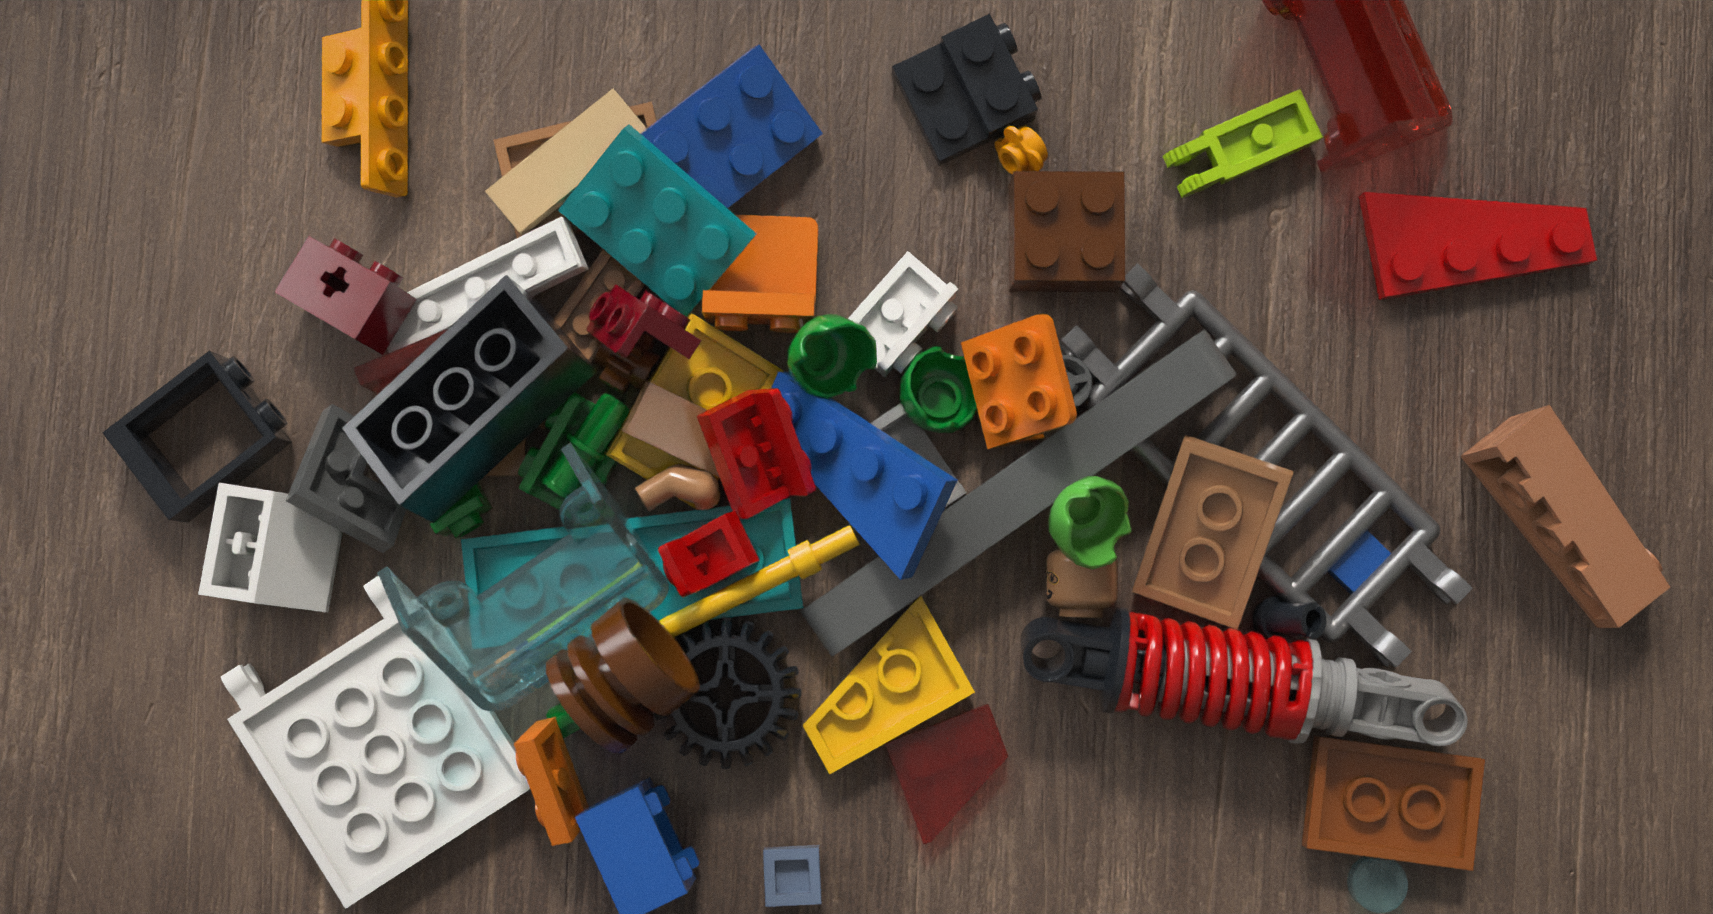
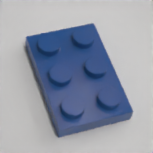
M759 44L738 58L640 134L726 208H729L823 133Z

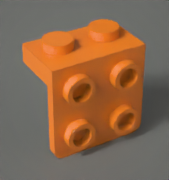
M736 215L757 234L710 290H703L702 314L706 322L715 323V329L725 331H744L748 329V324L770 325V331L798 333L808 321L815 317L818 254L817 222L810 217Z
M1047 314L1034 315L961 342L987 449L1032 442L1045 438V432L1074 423L1077 411L1054 321L1051 316Z

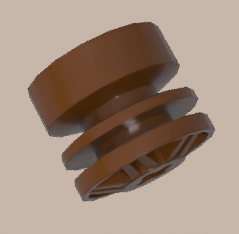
M625 597L591 624L593 640L589 637L578 635L567 644V650L561 649L546 662L547 678L554 694L565 711L580 729L597 744L610 752L619 754L624 753L638 740L637 735L644 736L655 726L653 712L668 717L700 689L698 676L692 663L675 638L647 609L636 601Z

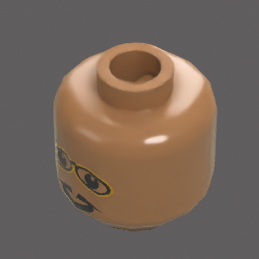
M1055 550L1047 556L1046 600L1050 605L1059 608V616L1102 618L1103 609L1110 608L1116 604L1118 599V559L1110 565L1091 570L1076 565L1060 550Z

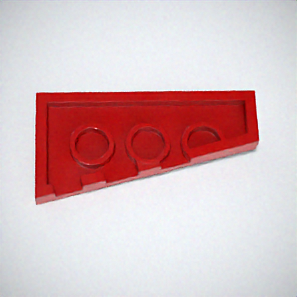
M1363 192L1358 196L1379 300L1589 265L1597 261L1586 208Z

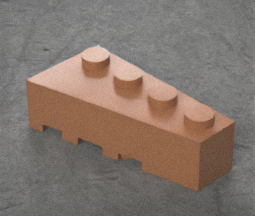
M1550 405L1511 416L1461 455V458L1597 628H1620L1670 588V585L1661 573L1663 569L1660 562L1649 550L1644 548Z

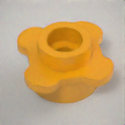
M1008 126L1004 129L1005 137L995 141V149L1002 166L1012 175L1014 171L1041 170L1048 157L1047 148L1041 137L1027 126H1020L1018 128Z

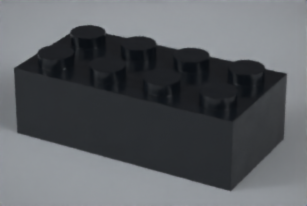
M505 275L342 429L396 502L405 509L435 523L589 380L597 370L539 301L509 276Z

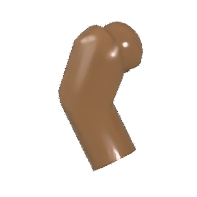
M674 464L634 488L648 512L672 497L695 504L696 509L702 511L713 508L720 500L719 484L713 475L707 471L683 464Z

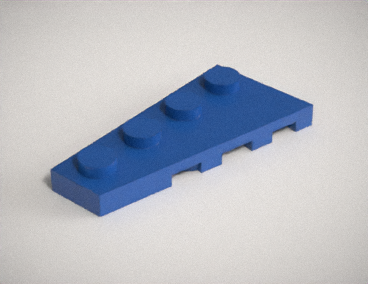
M778 372L771 388H778L782 397L791 408L793 415L792 424L800 446L810 460L812 467L811 475L815 485L900 580L912 578L958 480L834 399L807 394L793 380L790 372Z

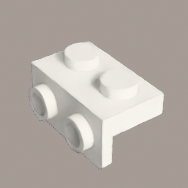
M908 251L848 318L865 326L875 338L877 364L874 369L883 377H886L893 368L903 373L912 359L922 351V348L916 343L929 327L939 332L958 310V307L952 301L956 298L959 289L951 282L948 284L944 283Z

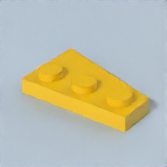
M919 596L803 724L829 774L975 693L922 596Z

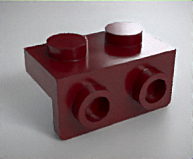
M616 284L609 293H603L596 300L589 313L590 323L586 329L623 358L630 354L644 331L688 359L691 358L702 341L685 330L691 320L647 291L639 300Z

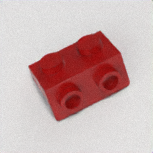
M778 388L747 390L696 416L732 511H736L739 519H748L788 496H807L816 491L811 475L812 467L810 460L802 450L792 424L793 415L791 408L782 397Z

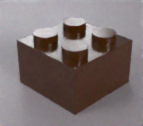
M1014 171L1008 186L1009 292H1117L1125 282L1124 172Z

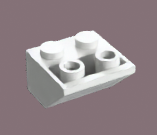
M219 483L198 595L328 612L343 532L286 502L287 493Z

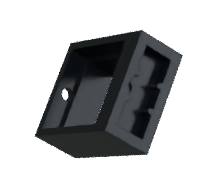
M209 350L102 432L168 520L190 522L215 502L219 483L238 485L292 443L282 430L288 424L285 417L270 400L265 399L262 402L249 387L255 382L253 376L235 356L228 359ZM220 381L263 437L199 487L191 491L150 438L149 434Z

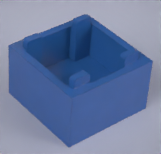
M650 777L591 805L575 817L619 914H646L687 894L697 878L693 868L700 864V860L693 847L690 846L683 849L664 806L671 802L666 787L664 785L654 787Z

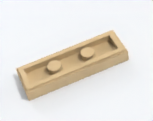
M613 88L485 190V192L523 236L566 201L625 126L630 124L639 133L647 128Z

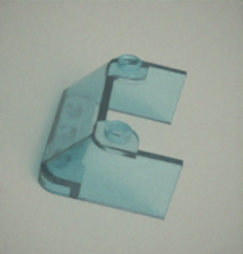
M571 442L561 450L582 486L567 496L560 507V520L569 534L479 595L463 582L445 581L431 587L417 597L387 566L377 572L403 633L479 708L485 711L507 709L547 683L549 680L546 675V662L561 649L567 650V644L578 635L589 637L593 640L591 624L624 597L636 601L651 612L665 600L669 591L668 580L610 492Z

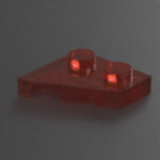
M988 703L885 743L923 844L934 840L1008 757Z

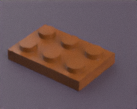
M1314 735L1302 846L1308 849L1473 871L1485 759Z

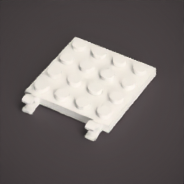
M381 574L363 586L383 616V620L269 693L265 694L263 683L251 664H247L244 667L238 665L221 676L225 687L241 708V711L227 720L345 909L530 789L526 777L518 769L516 750L512 739L423 598L417 597L406 604L399 586L390 574L386 576Z

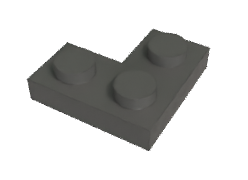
M331 404L320 415L286 502L384 553L394 546L407 509L396 502L386 487L363 475L367 461L342 429L354 416Z

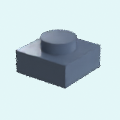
M819 845L764 847L765 907L818 905L822 903Z

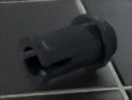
M1278 596L1268 597L1259 603L1253 614L1254 626L1265 638L1274 635L1283 638L1285 636H1300L1309 639L1318 638L1324 632L1327 621L1326 613L1322 606H1317L1318 603L1284 602Z

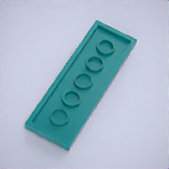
M783 499L748 519H740L760 561L707 589L684 598L680 596L677 588L667 579L658 547L689 534L723 514L732 512L731 506L716 507L704 511L692 510L461 539L472 648L482 649L577 637L578 635H592L591 624L624 597L636 601L657 620H660L789 556L788 549L796 546L791 499ZM800 576L710 620L804 608Z

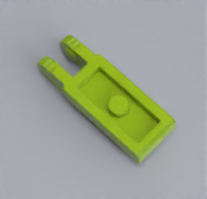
M1298 89L1203 131L1199 138L1174 148L1163 155V159L1167 168L1177 167L1206 151L1213 168L1200 174H1194L1184 179L1177 186L1181 198H1185L1207 189L1219 181L1221 185L1314 145L1323 136L1301 90Z

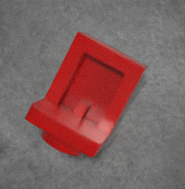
M736 511L723 514L689 534L658 547V552L663 560L665 575L683 598L707 589L760 561Z

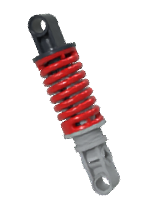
M1122 607L1116 608L1109 628L1051 617H1040L1028 623L1021 634L1023 663L1027 672L1033 678L1042 682H1053L1099 690L1100 708L1103 713H1123L1131 709L1137 710L1141 716L1148 717L1153 713L1156 701H1158V713L1163 720L1173 719L1179 709L1180 719L1184 723H1194L1200 714V720L1206 727L1216 726L1221 718V723L1226 730L1234 731L1242 723V727L1247 733L1256 734L1264 725L1265 732L1269 737L1286 739L1290 743L1296 744L1304 743L1311 729L1316 727L1317 729H1325L1328 735L1343 737L1347 731H1354L1380 739L1396 738L1435 746H1446L1459 740L1467 727L1466 711L1443 683L1432 679L1403 676L1382 669L1356 668L1354 660L1339 657L1335 662L1333 660H1324L1321 657L1320 645L1316 639H1298L1288 643L1283 637L1274 635L1265 640L1257 632L1251 631L1243 635L1242 632L1233 628L1222 632L1215 625H1207L1201 628L1198 624L1191 621L1180 625L1172 618H1165L1160 621L1153 615L1129 612L1127 608ZM1044 640H1053L1062 646L1060 651L1051 658H1040L1032 652L1033 648ZM1132 689L1139 690L1138 694L1132 693ZM1445 704L1444 712L1438 718L1430 721L1423 720L1425 712L1431 706Z

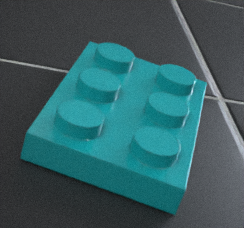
M630 124L621 130L558 210L667 304L686 317L702 299L703 290H710L757 234Z

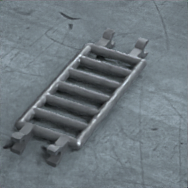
M1137 263L1125 275V282L1119 289L1132 301L1139 304L1156 323L1115 364L1095 346L1093 341L1077 325L1059 343L1060 349L1065 355L1080 359L1088 367L1092 379L1096 382L1091 388L1088 398L1084 401L1085 407L1088 410L1125 385L1193 316L1216 338L1214 342L1226 359L1233 355L1255 376L1196 437L1197 439L1219 446L1272 393L1294 414V417L1253 458L1277 465L1310 431L1334 453L1280 509L1257 575L1284 602H1316L1307 592L1389 508L1414 530L1331 616L1325 611L1327 623L1324 632L1320 636L1326 642L1333 643L1350 630L1366 645L1371 654L1383 666L1387 667L1391 664L1393 667H1397L1412 651L1396 636L1387 631L1367 611L1409 567L1426 583L1430 591L1443 604H1448L1450 601L1458 604L1473 589L1460 575L1448 568L1428 549L1438 538L1440 526L1203 295L1194 290L1187 291L1175 303ZM1149 436L1130 449V451L1160 481L1168 486L1176 459L1172 462L1149 439L1151 437ZM1351 469L1373 493L1290 577L1267 554Z

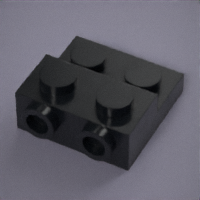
M990 14L942 36L939 44L892 66V74L938 166L1003 136L1004 129L1008 126L1018 128L1034 121L1038 108L1035 102L1042 99L1039 86L1029 70L1022 73L1019 72L1011 56L1018 51L1013 34L1006 23L996 26Z

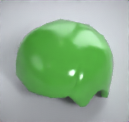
M1098 476L1081 478L1066 487L1055 499L1048 521L1049 532L1060 551L1076 565L1091 570L1110 565L1117 559L1114 550L1115 543L1120 537L1130 535L1131 533L1127 515L1129 501L1121 487L1113 481Z

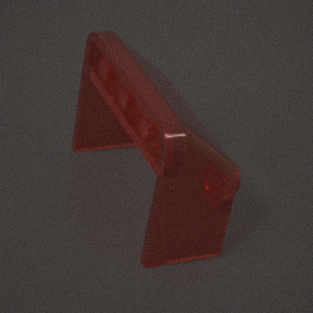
M1263 0L1264 5L1272 15H1280L1286 20H1296L1337 114L1327 122L1328 132L1324 134V142L1330 155L1316 161L1320 171L1357 166L1431 136L1452 125L1453 115L1450 104L1404 0Z

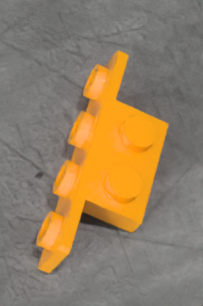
M361 0V28L322 37V143L340 147L361 142V187L364 190L396 198L406 196L408 193V0Z

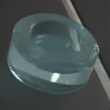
M1363 856L1352 865L1348 874L1347 884L1352 898L1369 911L1376 913L1390 912L1396 909L1406 897L1408 890L1407 877L1402 867L1394 860Z

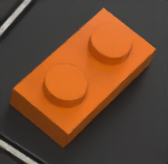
M555 717L536 721L514 743L518 769L526 777L535 800L537 819L545 827L551 845L555 846L570 843L576 838L581 830L575 817L589 806Z

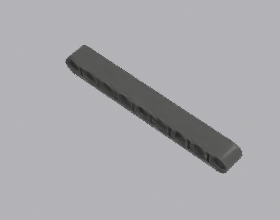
M1205 329L1080 415L1074 423L1060 429L944 510L912 578L900 580L878 556L801 610V614L830 656L836 655L1049 507L1066 487L1081 478L1093 476L1234 378L1237 373Z

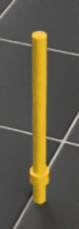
M851 525L813 544L806 540L788 549L789 556L659 621L673 637H676L797 576H800L803 580L823 570L821 564L859 546L858 538Z

